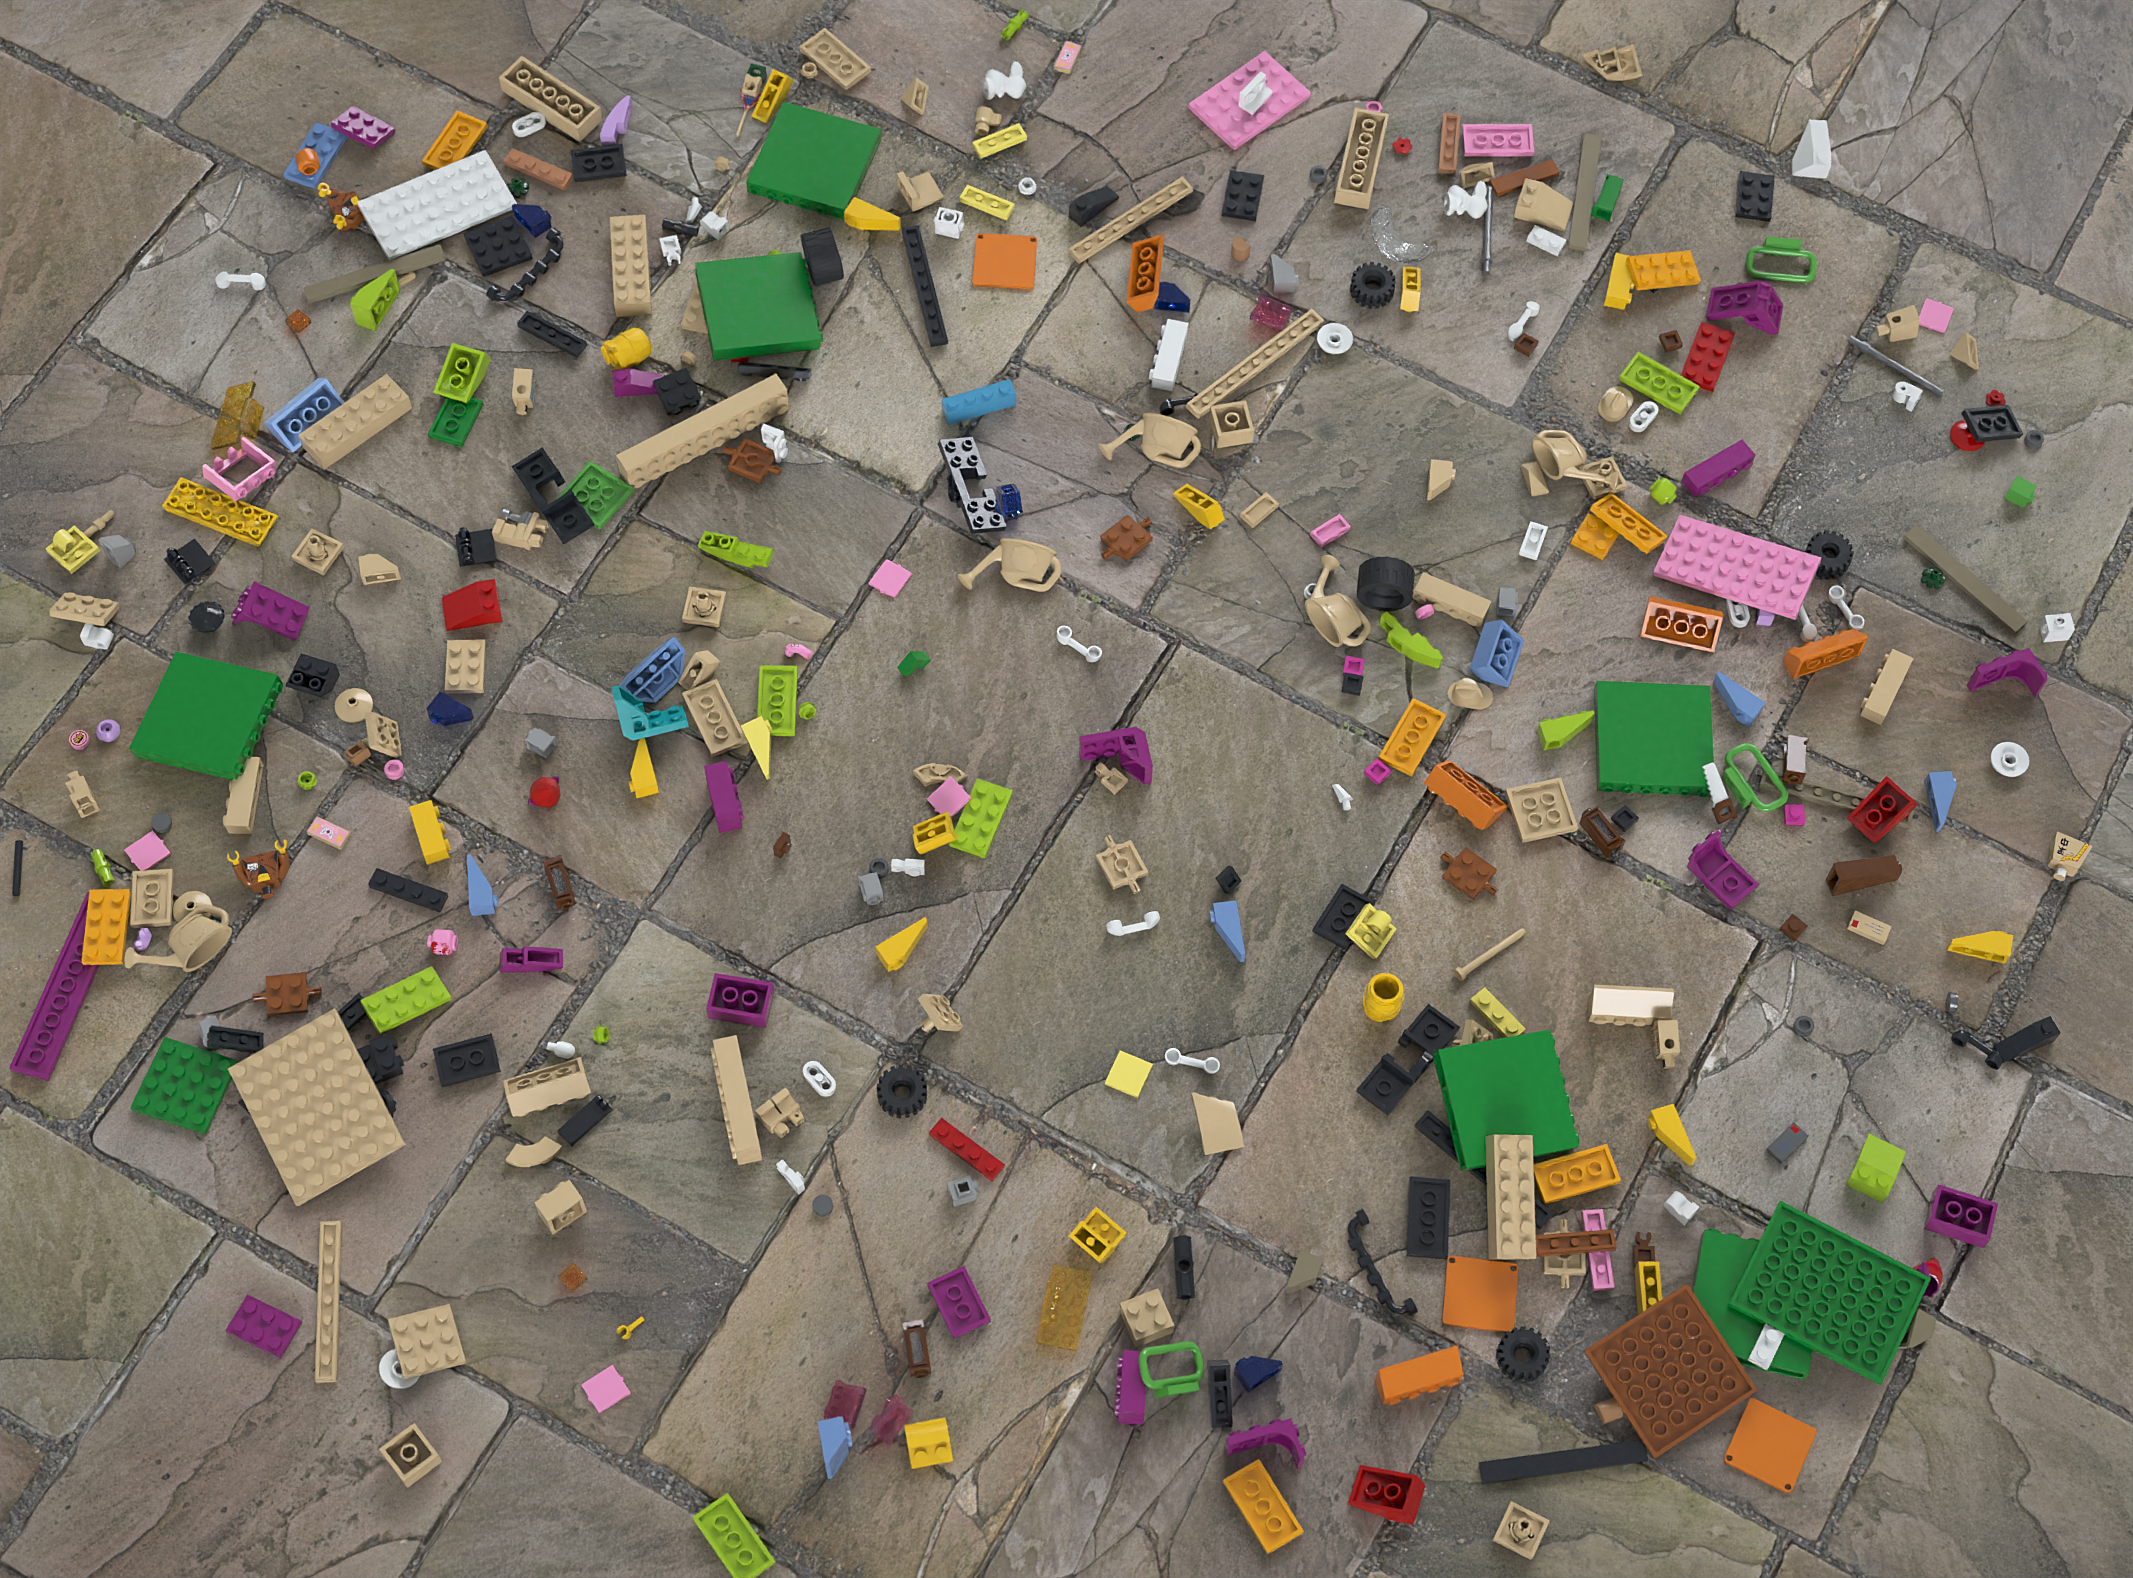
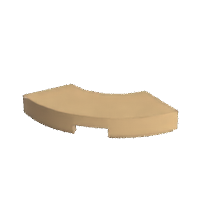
M931 763L913 770V774L925 787L935 783L943 784L950 776L958 784L967 779V775L964 772L948 764Z
M547 1137L533 1145L524 1146L516 1144L506 1158V1162L518 1167L544 1164L553 1159L562 1150V1146Z

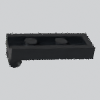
M212 1025L207 1033V1038L209 1039L207 1040V1046L249 1053H256L263 1049L264 1033Z
M597 1095L558 1129V1134L572 1147L612 1111V1108L600 1095Z

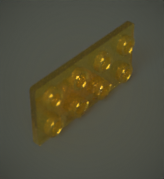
M254 381L228 387L215 433L212 437L210 446L212 450L238 444L242 433L250 439L256 438L265 407L252 398L256 386Z
M1053 1265L1040 1315V1325L1036 1339L1037 1344L1070 1351L1077 1350L1093 1277L1092 1272Z

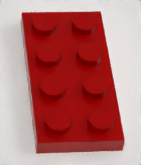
M1701 321L1680 376L1695 383L1702 389L1713 392L1735 333Z

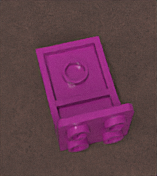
M254 581L251 586L247 585L244 592L241 593L238 599L239 604L234 609L231 618H233V625L240 621L253 622L295 641L310 607Z
M2030 648L2022 651L2015 650L2006 657L2002 658L2000 656L1990 663L1979 664L1970 677L1971 679L1967 687L1971 692L2005 678H2015L2024 682L2033 696L2039 695L2047 681V673L2041 668L2037 656L2032 653Z
M1719 829L1717 832L1712 831L1705 838V842L1702 844L1699 842L1692 848L1691 851L1693 853L1688 857L1687 868L1731 910L1752 893L1759 884L1726 852L1721 843L1723 832Z
M1291 1418L1283 1421L1275 1419L1270 1421L1269 1425L1263 1427L1255 1425L1250 1427L1249 1431L1242 1433L1240 1430L1234 1431L1226 1437L1224 1446L1226 1456L1267 1444H1278L1285 1447L1291 1453L1297 1469L1302 1468V1464L1305 1461L1304 1456H1306L1304 1445L1299 1444L1297 1438L1300 1436L1298 1427L1292 1423Z

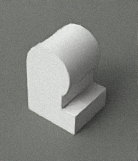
M712 211L700 220L703 229L718 241L729 231L728 220L724 217H718Z
M1899 382L1895 386L1892 397L1896 402L1906 404L1905 409L1912 412L1920 400L1923 390L1909 383Z
M85 623L80 634V638L85 646L98 649H108L114 636L108 629L94 627L93 624Z
M1677 1191L1664 1203L1665 1208L1684 1226L1699 1209L1697 1204L1691 1203L1684 1195Z

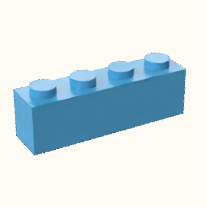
M1008 379L942 399V412L947 424L951 425L1015 406L1016 392L1011 380Z

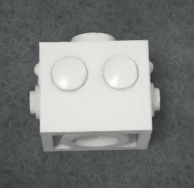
M939 207L937 216L934 218L935 234L959 239L964 227L963 212Z
M2070 613L2045 615L2039 625L2043 642L2069 640L2075 630Z

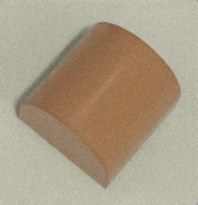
M1239 236L1235 237L1232 241V257L1237 261H1243L1250 255V245Z
M360 742L355 743L344 751L345 756L354 767L371 756L368 748Z
M1613 1397L1594 1405L1603 1425L1623 1416L1620 1406Z

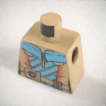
M514 368L512 399L517 407L516 413L520 415H526L528 408H533L535 404L538 383L533 369Z

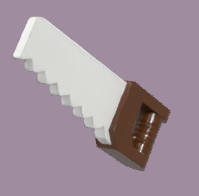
M1709 763L1703 766V773L1706 775L1705 779L1708 780L1706 784L1709 785V795L1712 796V812L1716 822L1721 824L1729 819H1736L1737 814L1731 799L1727 796L1715 764ZM1728 807L1729 811L1720 815L1721 809Z

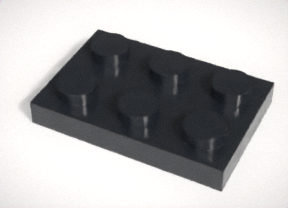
M623 144L570 150L575 183L627 176Z
M1230 170L1221 216L1256 221L1264 175Z
M1740 171L1735 217L1770 222L1775 176Z
M2009 405L1964 409L1961 413L1975 442L2018 439L2023 435Z
M1341 884L1313 927L1312 932L1347 950L1353 940L1345 933L1365 904L1370 903L1374 907L1376 902Z
M492 1033L433 1048L442 1087L501 1072Z

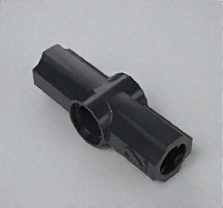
M1179 1235L1173 1238L1177 1299L1189 1300L1195 1298L1191 1236ZM1182 1264H1186L1189 1267V1269L1183 1271L1179 1268V1266Z

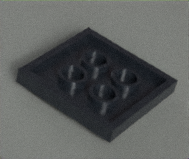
M513 215L463 233L483 277L533 259Z

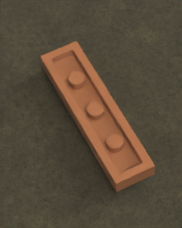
M1443 113L1438 173L1456 174L1461 114Z
M514 148L510 150L503 160L504 165L564 191L573 179L572 173Z

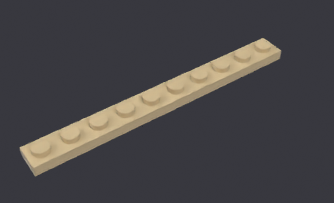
M1313 309L1309 310L1186 404V408L1199 419L1210 411V406L1218 405L1323 325L1324 319Z

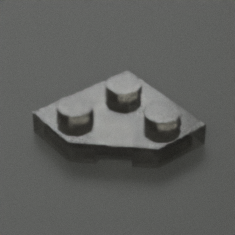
M1193 189V192L1161 212L1174 217L1197 211L1205 198V194Z

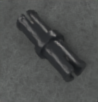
M664 218L662 223V229L675 231L679 235L683 233L697 237L699 233V226L686 224L682 220L675 221ZM674 225L687 228V230L674 227Z

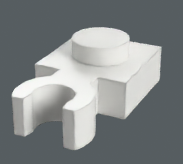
M677 235L660 238L663 256H667L668 265L672 266L671 260L676 259L678 264H681L679 255L681 249Z
M892 859V872L905 871V874L911 876L925 874V860L905 859V861Z
M783 1159L776 1164L777 1170L799 1195L805 1190L803 1176L799 1172L795 1173L790 1169Z

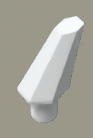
M696 197L692 198V205L689 206L686 218L687 224L694 221L702 208L699 204V199Z
M1339 784L1332 785L1339 802L1343 805V810H1350V801L1353 798Z

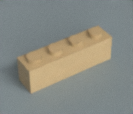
M1424 572L1413 593V599L1418 603L1431 604L1436 611L1445 612L1453 618L1464 620L1468 624L1480 628L1490 610L1492 602Z
M1892 649L1890 655H1885L1881 663L1884 665L1883 670L1878 669L1874 679H1877L1876 684L1871 683L1867 692L1870 696L1868 699L1864 698L1860 706L1863 709L1860 716L1879 725L1882 724L1914 658L1895 649Z
M260 757L247 758L244 774L239 775L237 780H230L229 791L231 793L230 798L228 797L226 800V808L228 810L227 815L223 817V826L226 827L228 833L252 834L264 766Z

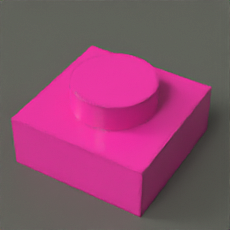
M1346 656L1343 676H1345V672L1362 676L1365 659Z
M1377 758L1364 770V774L1378 786L1391 774V770Z
M1784 805L1785 825L1805 824L1804 805Z

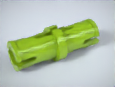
M1021 9L1014 18L1008 21L1009 24L1001 31V36L1009 40L1016 31L1021 29L1020 26L1029 17L1026 11L1023 12Z
M101 849L93 850L90 856L95 865L94 870L99 875L103 887H110L115 883L110 871L111 866L106 861Z

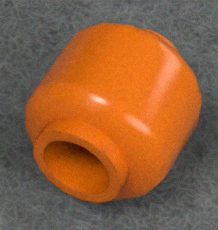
M303 148L298 151L295 156L298 170L305 175L316 173L320 168L317 152L310 148Z

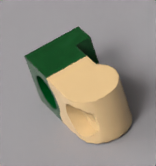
M750 64L742 88L744 95L758 97L760 88L767 78L765 66Z

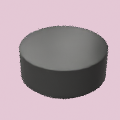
M1322 166L1313 167L1310 170V180L1316 184L1325 182L1327 170Z
M2031 430L2026 434L2024 442L2028 447L2037 449L2044 442V436L2037 430Z
M158 813L152 818L151 825L157 833H165L171 829L172 821L169 815Z
M876 858L871 861L869 865L870 874L877 872L879 879L884 878L889 872L887 861L882 858Z
M1948 992L1946 1011L1955 1012L1958 1007V994Z
M1800 1016L1795 1020L1793 1029L1799 1036L1806 1037L1814 1030V1022L1808 1016Z
M819 1195L813 1200V1210L817 1215L827 1216L832 1212L833 1202L829 1196Z

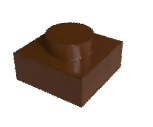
M1677 330L1662 333L1659 336L1665 352L1681 349L1683 346Z
M1523 333L1515 343L1514 349L1529 357L1538 346L1539 341Z
M783 832L773 846L774 855L780 859L784 853L787 854L792 846L790 835Z
M1792 914L1779 930L1795 942L1807 929L1808 925Z

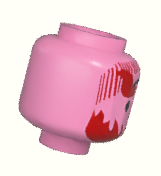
M436 929L432 935L428 936L427 944L428 947H431L434 954L451 955L457 949L458 936L452 930Z

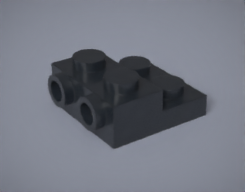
M687 368L653 380L654 387L667 415L671 413L672 415L682 412V409L689 407V409L694 408L701 402V396Z
M385 1034L370 1040L369 1045L357 1049L375 1085L403 1074L401 1067L404 1066L401 1055L396 1056L395 1049H398L394 1037L389 1038V1035Z

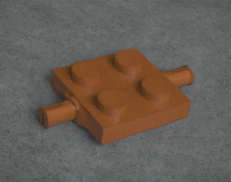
M746 438L736 449L727 445L724 447L723 452L732 455V460L728 465L729 471L760 484L769 472L778 476L782 472V468L773 465L775 455L772 449Z
M1127 514L1105 531L1100 537L1108 546V549L1101 553L1102 558L1106 560L1109 556L1115 554L1126 562L1153 541V536L1145 528L1152 524L1151 519L1147 517L1144 521L1138 523Z
M1465 847L1455 858L1446 853V851L1442 854L1441 859L1449 863V867L1442 875V878L1469 898L1474 900L1484 890L1493 896L1498 892V889L1490 884V879L1497 869L1470 849Z
M306 972L266 976L265 992L253 994L252 996L253 1002H266L268 1016L309 1012L308 1002L310 996L322 995L321 986L309 988Z

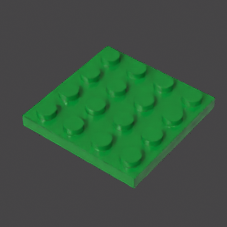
M164 1037L130 1108L132 1111L206 1135L232 1080L228 1068L239 1063V1061Z

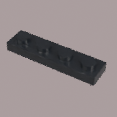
M528 310L517 322V326L520 329L576 358L579 357L587 346V341Z
M741 361L737 365V372L742 373L744 376L760 374V377L769 378L777 374L783 380L790 377L795 378L796 381H806V379L811 377L812 371L811 368Z
M376 868L368 883L369 888L439 913L448 898V893L379 868Z

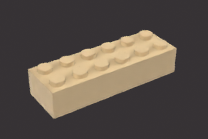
M523 56L499 77L501 90L533 112L542 113L545 116V120L579 142L603 120L601 108Z
M1355 108L1334 203L1369 210L1389 114Z
M643 214L610 217L616 317L652 315L646 216Z
M385 374L300 433L298 436L301 445L325 470L411 410L412 406L409 396Z
M737 1035L713 1040L714 1047L710 1049L732 1157L737 1159L738 1165L762 1160Z
M1533 1135L1486 1136L1489 1260L1536 1259Z

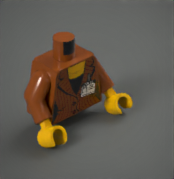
M325 183L319 184L317 188L320 190L319 196L325 197L327 195L329 207L335 217L333 223L337 224L336 227L341 229L342 232L350 228L357 229L365 220L357 202L369 196L359 199L355 191H337L329 188Z
M285 839L283 848L278 845L279 842L277 840L275 842L277 850L241 858V862L238 860L239 853L236 850L237 858L234 860L227 854L228 860L233 862L232 867L238 880L246 887H252L254 892H262V897L265 899L274 896L273 888L282 885V880L286 877L290 868L288 852L285 851L288 847V841Z

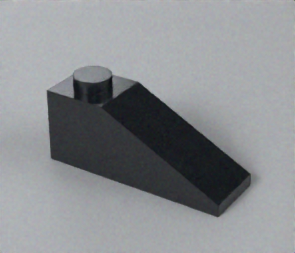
M1108 186L1082 194L1069 204V218L1082 227L1119 199V196Z
M2051 1016L2000 1041L1993 1048L2000 1054L2002 1063H2005L2054 1042L2061 1032Z
M1228 1359L1207 1360L1212 1428L1233 1427L1230 1363Z

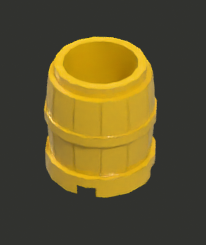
M631 328L621 332L613 339L603 342L602 345L604 346L601 347L606 363L608 365L612 364L614 367L611 370L629 369L637 366L649 357L652 352V346L648 337L639 328Z
M1380 973L1375 975L1367 984L1362 1004L1365 1014L1371 1020L1376 1022L1392 1021L1399 1015L1404 1000V989L1400 979L1390 973Z

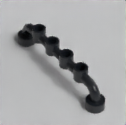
M556 228L549 230L546 239L551 243L556 242V247L550 249L542 260H538L534 268L530 272L527 271L518 283H514L508 293L501 294V289L496 285H492L487 290L486 296L492 301L495 299L507 301L515 295L518 298L522 297L525 293L523 288L525 285L533 286L537 281L535 276L539 272L542 275L547 273L549 270L547 264L550 261L557 263L560 260L561 255L559 253L564 246L563 239L560 237L561 232Z
M1363 1209L1356 1211V1217L1348 1224L1347 1231L1351 1239L1347 1240L1352 1252L1358 1251L1360 1257L1357 1258L1361 1269L1367 1268L1370 1275L1366 1277L1370 1286L1377 1287L1379 1293L1376 1296L1381 1305L1386 1304L1390 1311L1395 1314L1402 1315L1408 1313L1412 1316L1418 1313L1411 1297L1403 1301V1306H1397L1394 1303L1380 1273L1376 1270L1370 1255L1367 1253L1361 1238L1356 1232V1226L1360 1224L1363 1227L1369 1224V1219Z

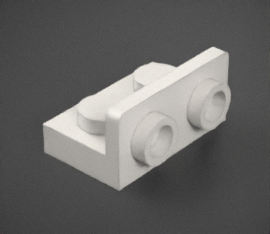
M1260 72L1240 92L1239 107L1250 114H1254L1273 93L1271 89L1266 87V74Z
M764 424L761 428L763 445L774 450L775 461L780 463L781 459H784L788 452L784 431Z

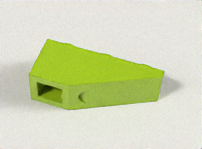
M1594 710L1589 712L1581 711L1575 715H1563L1557 719H1545L1539 722L1537 734L1543 751L1562 747L1592 723L1595 714Z

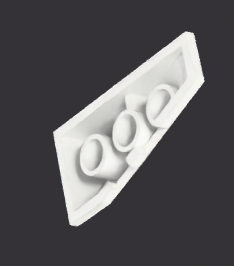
M1809 119L1792 159V176L1827 179L1831 168V148L1827 121Z

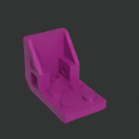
M1756 281L1711 288L1706 317L1710 321L1742 316L1747 325L1774 335L1779 333L1784 305L1772 285L1767 282Z
M1131 727L1079 736L1080 760H1093L1097 757H1111L1114 754H1118L1122 769L1143 784L1152 782L1153 764L1146 734L1141 729Z

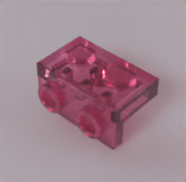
M1260 295L1249 319L1258 324L1269 326L1274 330L1283 331L1289 323L1293 308Z
M837 1379L824 1411V1419L843 1416L844 1423L848 1422L849 1429H854L867 1390L861 1386L845 1384L842 1380Z
M895 1394L893 1398L889 1397L883 1406L885 1409L881 1415L877 1414L871 1422L872 1434L887 1445L892 1443L913 1414V1410L903 1404V1398L898 1394Z

